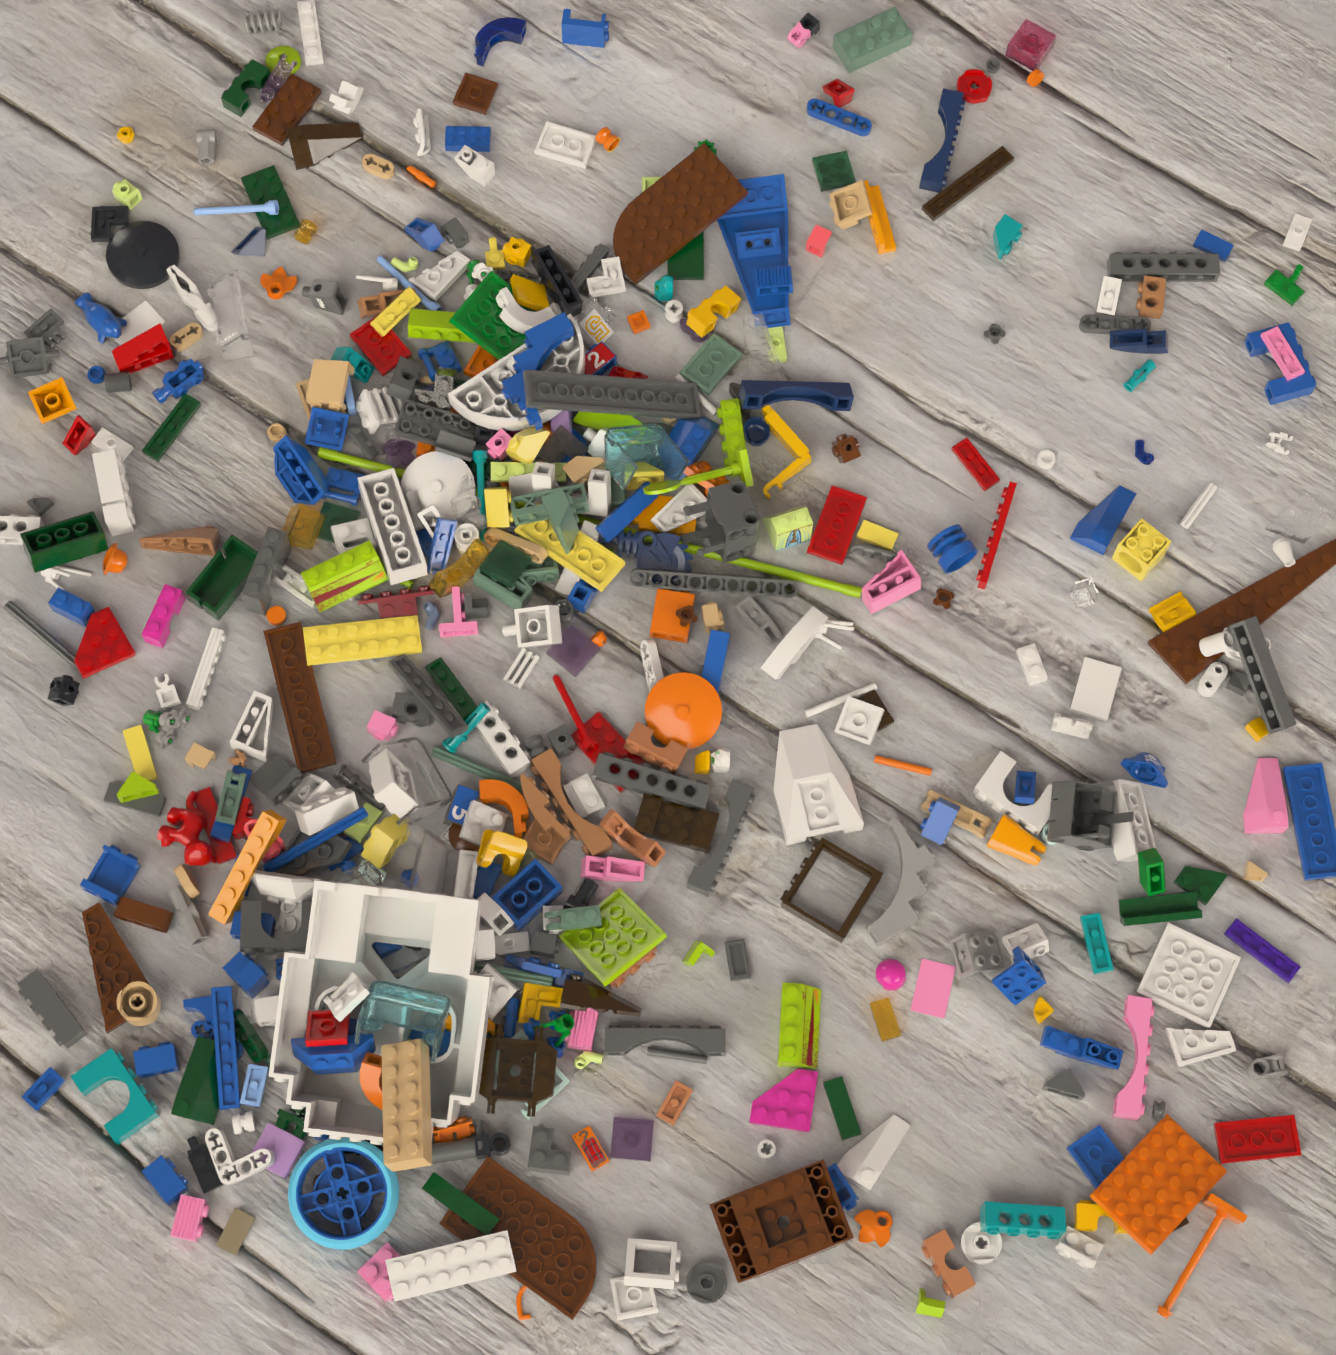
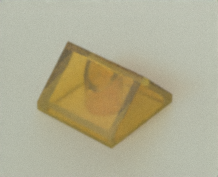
M300 503L290 508L282 531L287 533L290 545L312 550L325 516Z

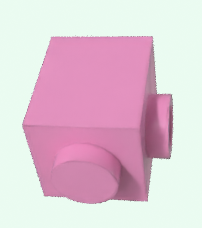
M501 428L486 443L487 453L493 459L498 458L502 461L508 455L506 449L512 437Z
M376 710L367 725L368 733L373 734V737L380 741H390L391 737H395L399 728L395 718Z

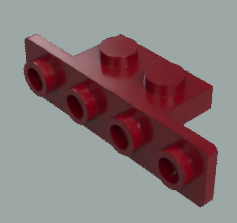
M424 585L419 586L418 590L403 588L397 593L383 591L380 592V595L373 596L372 593H367L358 598V605L377 602L380 619L418 615L416 597L434 594V588Z

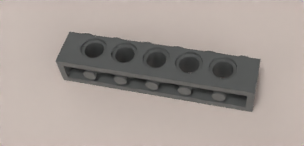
M1115 252L1109 255L1107 270L1108 277L1129 282H1142L1144 276L1166 278V282H1217L1220 275L1219 254L1210 252L1204 254H1195L1193 252L1177 254L1175 252L1159 254L1157 252L1149 254Z
M608 752L599 753L591 779L641 794L646 793L661 797L665 801L697 810L706 808L712 786L707 785V782L703 780L692 781L689 780L688 776L682 774L675 776L666 769H659L658 771L645 763L638 765L628 758H614V755ZM612 765L617 766L619 773H611L609 767ZM635 771L638 774V778L631 779L628 776V772ZM647 777H654L657 784L650 785L647 782ZM672 782L675 785V790H668L666 783ZM687 787L693 789L694 795H686L684 789Z

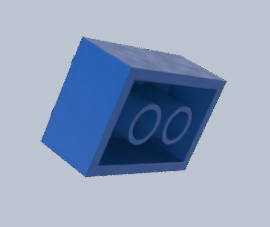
M535 858L492 896L491 899L505 911L514 922L513 926L520 931L543 911V906H548L561 895L563 890L557 880Z

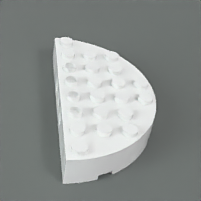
M571 314L567 315L573 326L574 336L562 342L549 355L540 371L584 374L585 351L580 329ZM523 344L448 393L452 407L469 421L488 429L500 430L502 428L504 431H517L534 427L528 424L525 418L527 414L524 410H520L517 402L512 404L509 399L506 400L501 392V389H503L502 381L516 374L512 366L515 364L513 356L527 350L526 345ZM537 409L542 423L547 422L563 411Z

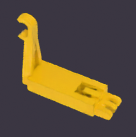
M767 405L762 408L765 422L770 426V431L796 459L764 486V496L770 500L771 496L767 492L770 488L778 486L779 490H783L782 484L812 463L809 449L781 417Z

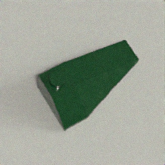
M197 1036L178 1088L171 1114L214 1125L219 1111L215 1040Z

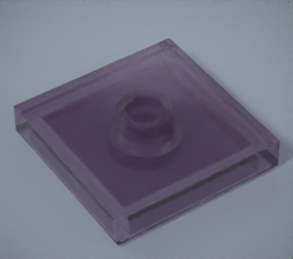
M571 625L562 634V644L552 645L546 654L576 678L600 651V647Z
M614 1117L610 1159L651 1162L654 1120Z

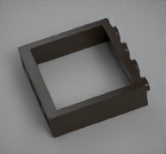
M821 838L819 843L816 841L810 850L813 852L809 858L805 857L800 866L802 868L800 874L796 873L790 882L792 884L790 890L784 891L780 898L782 900L781 907L842 943L880 882L883 873L828 840ZM822 851L827 852L870 878L839 931L790 903Z

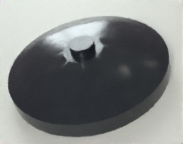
M151 221L133 222L122 227L112 236L106 249V261L113 277L121 284L134 289H149L161 285L169 279L167 269L172 265L178 267L180 259L179 246L171 231L163 225Z

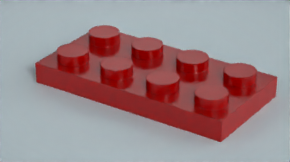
M832 485L807 553L843 565L867 497Z
M599 712L584 723L589 735L596 738L599 744L595 751L591 753L584 751L582 747L583 738L578 729L571 734L575 745L594 765L599 753L603 754V752L613 754L614 758L631 759L633 763L638 765L640 763L647 764L641 757L631 754L623 748L626 741ZM612 765L609 767L611 773H619L617 766ZM635 771L628 772V776L631 779L638 778V774ZM614 786L620 793L625 790L624 788Z
M1295 1115L1213 1124L1220 1164L1302 1155Z

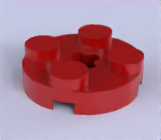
M970 69L958 78L956 90L964 93L963 100H966L968 103H983L988 100L991 94L992 80L982 70ZM972 84H976V86L979 88L973 89L971 88Z

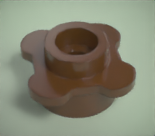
M942 588L937 589V595L933 599V604L949 609L954 593Z
M690 605L676 611V616L679 617L680 625L683 627L691 622L696 623L698 617L694 614V608Z

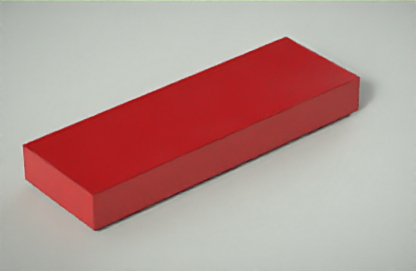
M967 437L952 446L951 450L984 491L1000 482V478Z

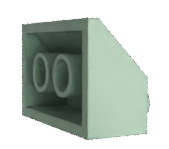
M562 488L541 497L550 524L565 553L568 554L578 534L579 528L577 523L580 521L568 493L564 494Z

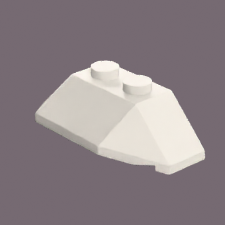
M256 870L252 877V881L259 893L267 898L266 901L276 904L279 901H284L285 904L290 906H296V904H302V901L311 900L313 898L315 880H321Z

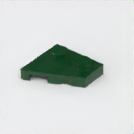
M1185 866L1173 883L1185 892L1195 891L1197 893V900L1206 906L1228 875L1222 872Z

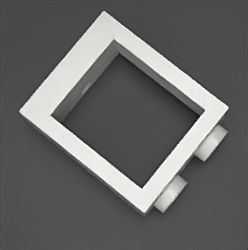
M628 1238L624 1285L674 1289V1282L679 1280V1269H675L676 1262L680 1263L681 1250H677V1242ZM635 1250L671 1253L670 1275L635 1273Z

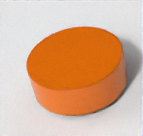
M1040 69L1032 71L1027 77V83L1031 87L1037 86L1043 80L1044 73Z
M280 606L271 607L267 611L268 622L274 626L282 625L286 621L285 610Z

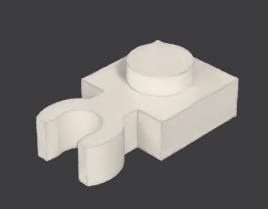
M164 674L165 681L162 683L158 681L157 677L154 678L157 687L161 688L156 690V694L162 710L181 704L174 684L169 686L170 678L167 674Z

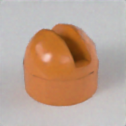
M600 630L590 640L595 646L602 647L603 644H606L607 637Z

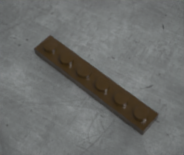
M1001 146L922 206V210L934 222L1014 161V157Z

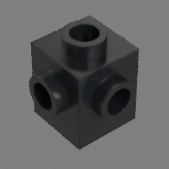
M68 675L56 677L50 683V692L47 699L61 706L74 705L75 699L79 694L78 688L80 683L74 681V678Z

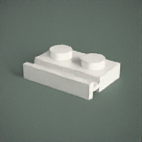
M588 773L570 781L566 785H562L574 811L582 818L589 817L605 809V805Z

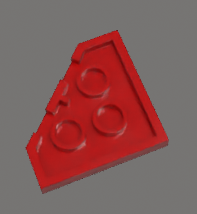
M109 607L91 614L74 659V664L83 679L135 656L133 647Z

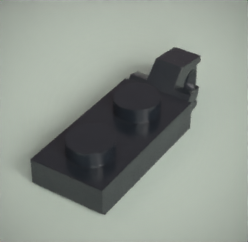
M195 1136L188 1138L187 1141L191 1150L187 1151L188 1158L203 1193L206 1194L223 1186L208 1148L205 1147L204 1143L199 1145Z

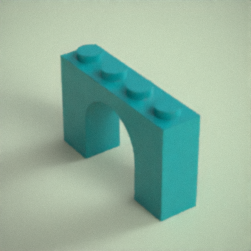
M110 1048L70 1077L84 1096L108 1081H121L128 1086L130 1099L127 1107L123 1112L103 1125L114 1142L119 1145L159 1117L156 1112L159 1108L152 1099L148 1101L145 1096L148 1092L141 1083L137 1085L134 1080L136 1075L131 1067L126 1068L122 1062L125 1059L120 1051L115 1052Z

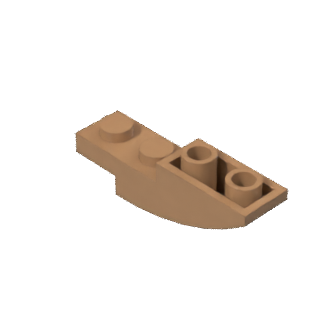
M521 774L520 779L524 798L533 818L546 835L553 830L567 843L571 839V834L569 833L571 830L564 822L560 824L556 818L558 816L552 809L547 810L550 806V801L548 800L550 796L543 789L540 791L535 786L537 783L531 776L526 777L524 774Z

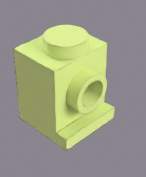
M126 179L122 182L117 181L114 184L113 195L123 206H129L131 210L142 200L140 190L135 188Z

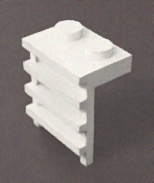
M387 387L379 390L374 388L371 391L364 389L355 403L356 411L359 412L362 420V426L369 435L374 434L380 424L398 421L399 416L391 396L386 394ZM380 394L383 395V398H384V400H385V403H386V405H387V408H388V410H389V413H390V415H391V418H389L388 415H387V412H386L385 407H384V405H383V402H382V400H381ZM394 397L400 412L403 401Z

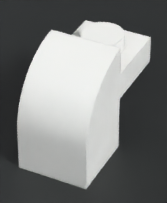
M342 80L338 94H331L329 101L334 103L333 108L351 114L360 101L364 87L351 81Z

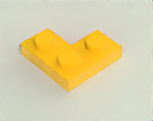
M523 982L517 1022L527 1023L529 1018L539 1021L541 1005L561 1008L560 1002L563 988Z

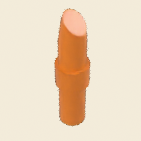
M414 166L407 167V170L421 182L423 181L431 188L436 186V182L424 172L419 171Z

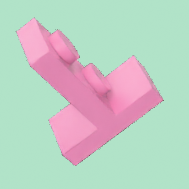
M452 587L454 623L439 624L440 637L479 635L477 621L466 622L465 611H462L461 604H464V593H460V587Z

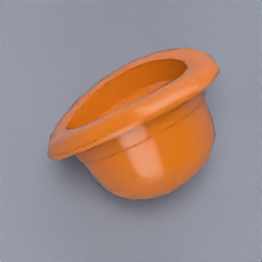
M118 543L110 545L105 553L102 564L104 575H107V572L121 573L126 567L128 561L127 554L117 548Z

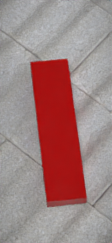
M207 787L197 791L194 802L196 808L205 816L204 829L213 848L218 865L235 859L236 853L231 840L225 842L210 837L218 810L211 788Z

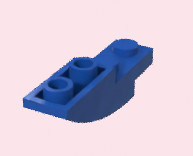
M1048 1025L1044 1026L1040 1046L1054 1050L1059 1055L1119 1070L1123 1054L1121 1049L1090 1038H1081Z

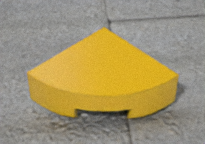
M1041 996L1034 1005V1016L1039 1025L1054 1012V1009Z

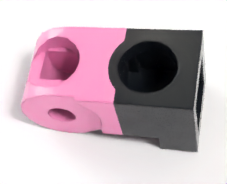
M808 12L791 30L787 39L797 48L802 47L813 34L816 35L820 30V21Z

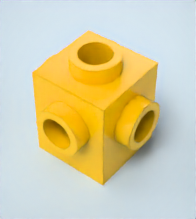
M511 237L510 241L504 244L502 250L504 252V260L511 265H518L524 268L532 255L531 245L521 238Z

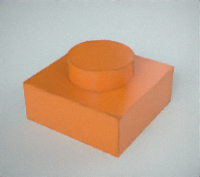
M644 310L627 316V321L633 334L651 329Z

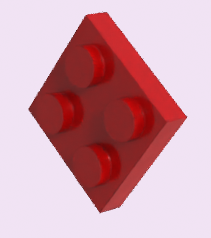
M331 1010L308 1011L305 1037L306 1047L348 1044L350 1013L340 1022L334 1017Z

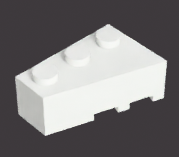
M254 690L230 740L232 749H238L240 752L243 751L244 754L264 762L267 761L273 713L272 697Z

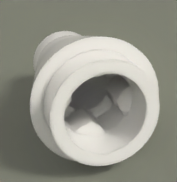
M1285 538L1275 541L1273 543V552L1284 563L1285 567L1294 565L1295 559L1290 542Z

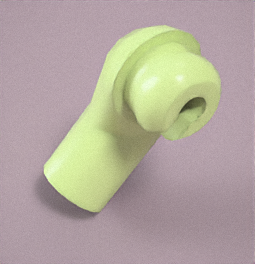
M394 257L391 265L402 272L413 271L418 267V259L411 257L408 261L403 262Z
M584 1051L575 1058V1067L583 1069L591 1062L602 1064L604 1054Z

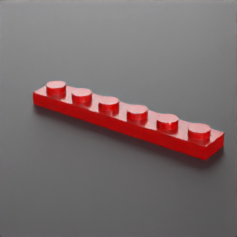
M1010 481L1008 487L1003 489L1001 497L1004 498V502L998 505L996 514L999 515V518L993 522L991 530L994 531L993 537L989 536L986 545L989 551L988 554L984 553L981 561L984 567L983 570L979 569L976 580L979 581L977 588L985 590L1016 489L1017 483Z

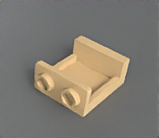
M314 359L305 401L311 408L313 406L332 411L346 410L344 396L349 375L353 376L354 367L349 361Z

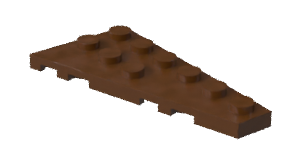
M98 902L83 911L82 916L101 1002L105 1030L108 1034L127 1022L117 1008L119 992L131 982L140 981L148 985L150 984L102 905ZM140 1001L139 1004H136V1007H139L143 1002Z

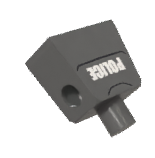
M315 279L311 287L304 286L302 289V296L310 298L315 308L343 315L348 298L340 282Z

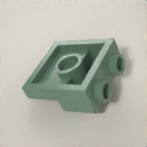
M518 556L520 574L529 585H534L540 581L552 583L559 579L558 563L548 556L539 564Z

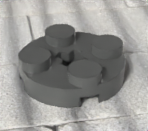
M704 1261L693 1266L686 1278L687 1291L699 1303L710 1304L717 1302L722 1298L727 1288V1278L723 1269L718 1264L710 1261ZM709 1277L710 1282L713 1283L712 1286L703 1288L701 1280Z

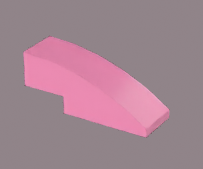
M586 855L581 861L580 878L585 877L592 880L643 882L645 862L608 856L601 858Z

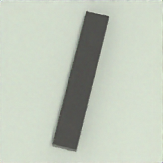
M406 654L389 661V667L451 738L468 731V725Z

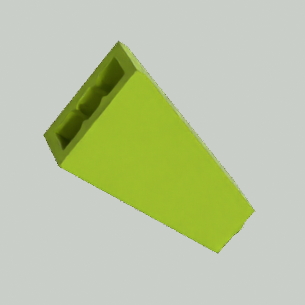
M578 412L573 419L577 426L586 429L590 427L595 432H599L601 428L606 427L630 439V443L638 446L641 443H645L650 437L649 428L631 415Z

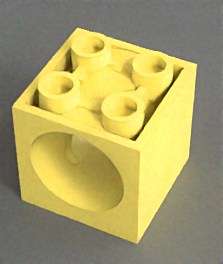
M1141 518L1118 544L1112 559L1142 582L1165 556L1172 541Z

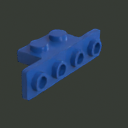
M507 954L504 968L553 976L552 986L559 988L564 987L566 975L570 976L571 973L582 975V978L584 975L583 972L560 967L559 963H543L541 959L535 957L527 959Z

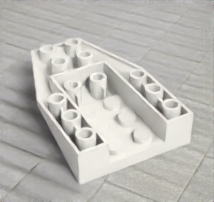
M818 724L779 731L773 791L786 845L805 842L806 837L840 830L843 831V834L862 830L864 822L850 775Z

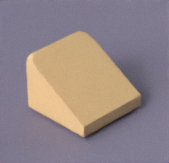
M1247 861L1244 865L1245 880L1263 882L1268 876L1267 872L1251 861Z

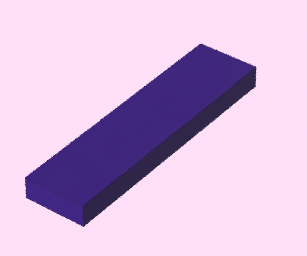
M1237 918L1224 933L1227 938L1287 983L1292 980L1301 968Z

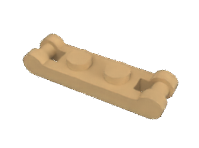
M928 791L927 799L920 807L923 811L931 813L928 809L932 801H937L941 797L960 806L953 824L974 833L977 837H985V830L992 822L989 817L935 791ZM975 820L980 822L979 827L973 825Z

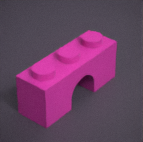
M164 584L141 634L146 643L160 648L164 647L170 634L169 626L174 614H179L186 599L182 590Z

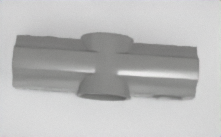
M182 885L171 888L168 893L176 908V915L182 927L185 928L190 942L194 945L205 941L208 936L200 921L201 917L195 904L191 902L190 896Z

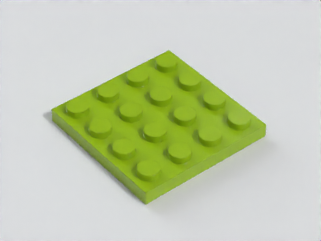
M620 887L598 904L602 926L566 930L558 936L562 943L604 987L667 938L665 932Z

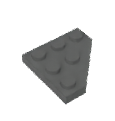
M298 828L283 853L314 834L309 836ZM335 835L274 872L303 876L340 863L345 858L352 844Z

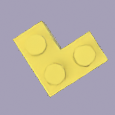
M396 814L385 817L380 824H375L371 829L370 833L372 835L363 844L364 850L361 856L378 869L389 863L396 848L407 841L414 826L405 819L399 818Z

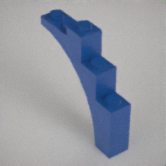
M565 312L525 331L526 339L524 343L527 350L513 356L515 364L512 366L516 374L502 381L503 389H501L504 398L506 400L509 399L512 404L517 402L520 410L526 412L525 418L530 426L533 425L536 431L543 428L542 420L537 408H526L523 372L525 370L540 371L549 355L562 342L574 336L573 326Z

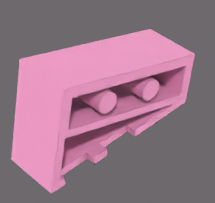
M902 550L897 553V556L891 562L889 561L886 564V567L879 574L877 573L862 588V601L871 614L921 589V577Z

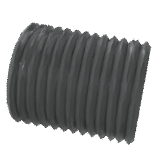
M129 371L105 374L104 381L107 393L129 392L132 390Z

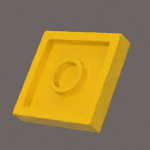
M513 274L510 282L513 297L517 304L535 311H541L549 307L544 285Z

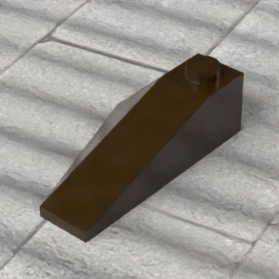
M358 122L306 124L286 128L296 170L313 167L319 164V161L322 159L330 158L334 155L333 153L340 149H346L362 140Z
M571 973L570 976L566 975L560 1007L580 1011L593 1008L599 1013L613 1010L615 1014L640 1017L642 1008L594 982L582 978L580 974Z

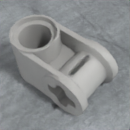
M1283 1054L1255 1059L1246 1068L1248 1077L1253 1080L1285 1076L1288 1074V1071L1284 1067ZM1254 1065H1258L1261 1068V1073H1257L1254 1070Z

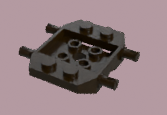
M495 1024L494 1036L485 1041L479 1094L486 1098L488 1102L487 1114H490V1112L495 1114L497 1101H514L527 1103V1116L535 1117L536 1105L554 1096L558 1051L542 1039L543 1027H535L533 1040L503 1038V1024ZM497 1050H500L497 1088L494 1090ZM535 1052H536L534 1084H533V1092H531L532 1076H533V1065H534V1054H535ZM519 1066L521 1074L516 1077L510 1074L512 1067Z

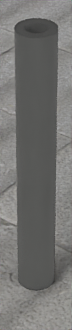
M650 1047L647 1050L648 1056L707 1064L708 1056Z

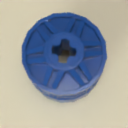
M959 524L944 529L931 539L927 545V548L933 552L932 555L935 558L941 557L938 560V564L946 574L962 568L978 553V550L970 540L964 541L967 534L962 532L963 529Z

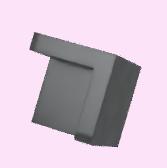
M472 594L464 595L466 619L489 617L488 600L486 598L472 599Z

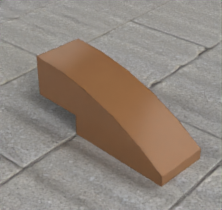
M404 290L361 297L357 301L361 319L375 317L380 314Z

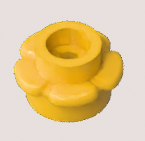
M121 127L118 130L117 138L122 143L128 144L133 141L135 134L131 127Z

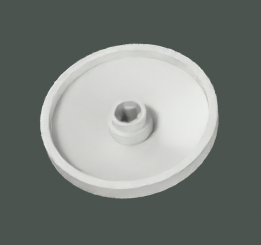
M435 451L419 456L407 467L402 477L401 490L407 508L408 504L405 493L417 491L419 506L422 507V510L434 504L444 518L459 521L469 512L474 503L476 483L472 471L462 459Z

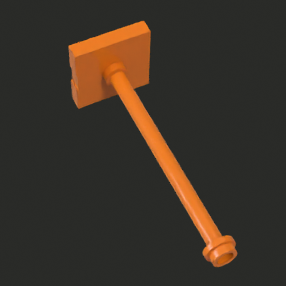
M1212 1193L1206 1195L1202 1203L1215 1210L1216 1216L1163 1306L1159 1305L1157 1307V1313L1166 1319L1172 1315L1170 1309L1223 1219L1226 1220L1228 1218L1236 1224H1241L1248 1217Z

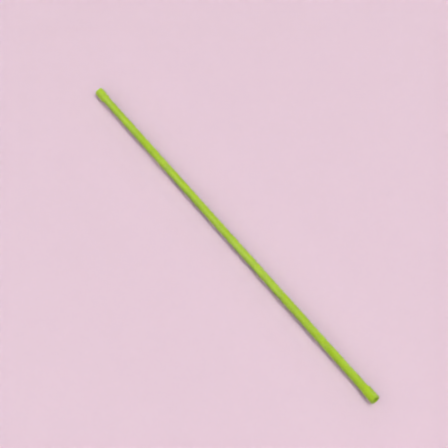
M320 447L318 451L319 458L338 461L377 472L394 468L396 476L400 478L403 477L406 470L344 454L329 448ZM476 488V495H475L476 498H478V490H477V488ZM524 501L515 502V506L518 509L523 508L527 504ZM577 514L580 521L577 524L583 525L584 520L595 525L602 522V520ZM629 527L624 528L625 533H628L629 530H632L633 534H635V532L637 531L636 529H632ZM648 535L644 538V541L653 543V538ZM688 543L686 545L689 547L684 552L697 555V549L704 547ZM714 552L704 554L703 556L722 561L721 556ZM744 557L726 562L841 592L856 598H860L863 588Z

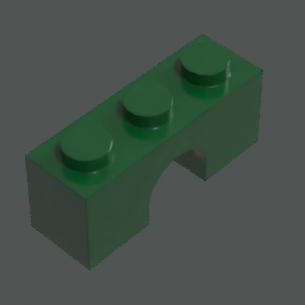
M251 59L248 64L244 65L240 75L233 79L229 89L223 92L221 97L223 107L242 117L251 105L250 97L245 93V90L257 88L262 91L272 79L270 69Z

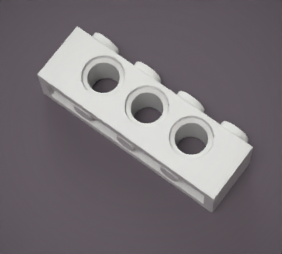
M16 514L9 516L0 515V529L3 526H8L5 530L0 531V544L23 545L20 533L43 527L44 523L41 517L36 515L20 517ZM21 527H26L24 531H19Z
M486 701L484 703L489 706L491 711L485 715L475 728L508 776L515 778L531 767V757L526 750H521L519 747L521 743L516 735L512 736L508 731L510 727L507 722L500 720L498 717L499 711L495 705H490ZM488 721L495 722V725L492 727H487L485 724ZM499 736H504L506 740L503 742H497L496 738ZM514 751L517 754L515 757L510 758L507 756V753Z

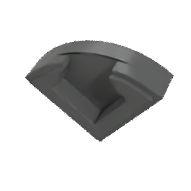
M32 498L27 501V504L41 517L54 505V502L48 498Z

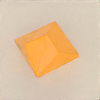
M63 377L28 392L42 424L77 409Z

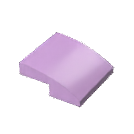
M268 1123L252 1153L259 1149H270L273 1151L275 1162L266 1169L287 1179L306 1142ZM263 1154L264 1157L255 1161L257 1163L260 1161L266 1162L268 1155Z

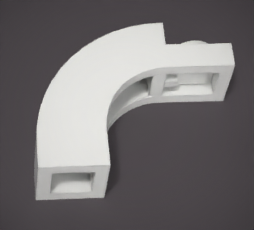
M507 287L501 289L496 296L498 306L503 309L499 315L500 318L510 328L519 333L525 334V331L556 316L550 306L537 312L523 309L517 304Z

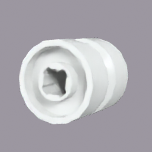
M470 523L461 524L456 528L454 538L457 551L465 556L475 554L480 548L477 528Z

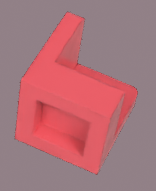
M815 225L806 242V251L822 258L832 232Z

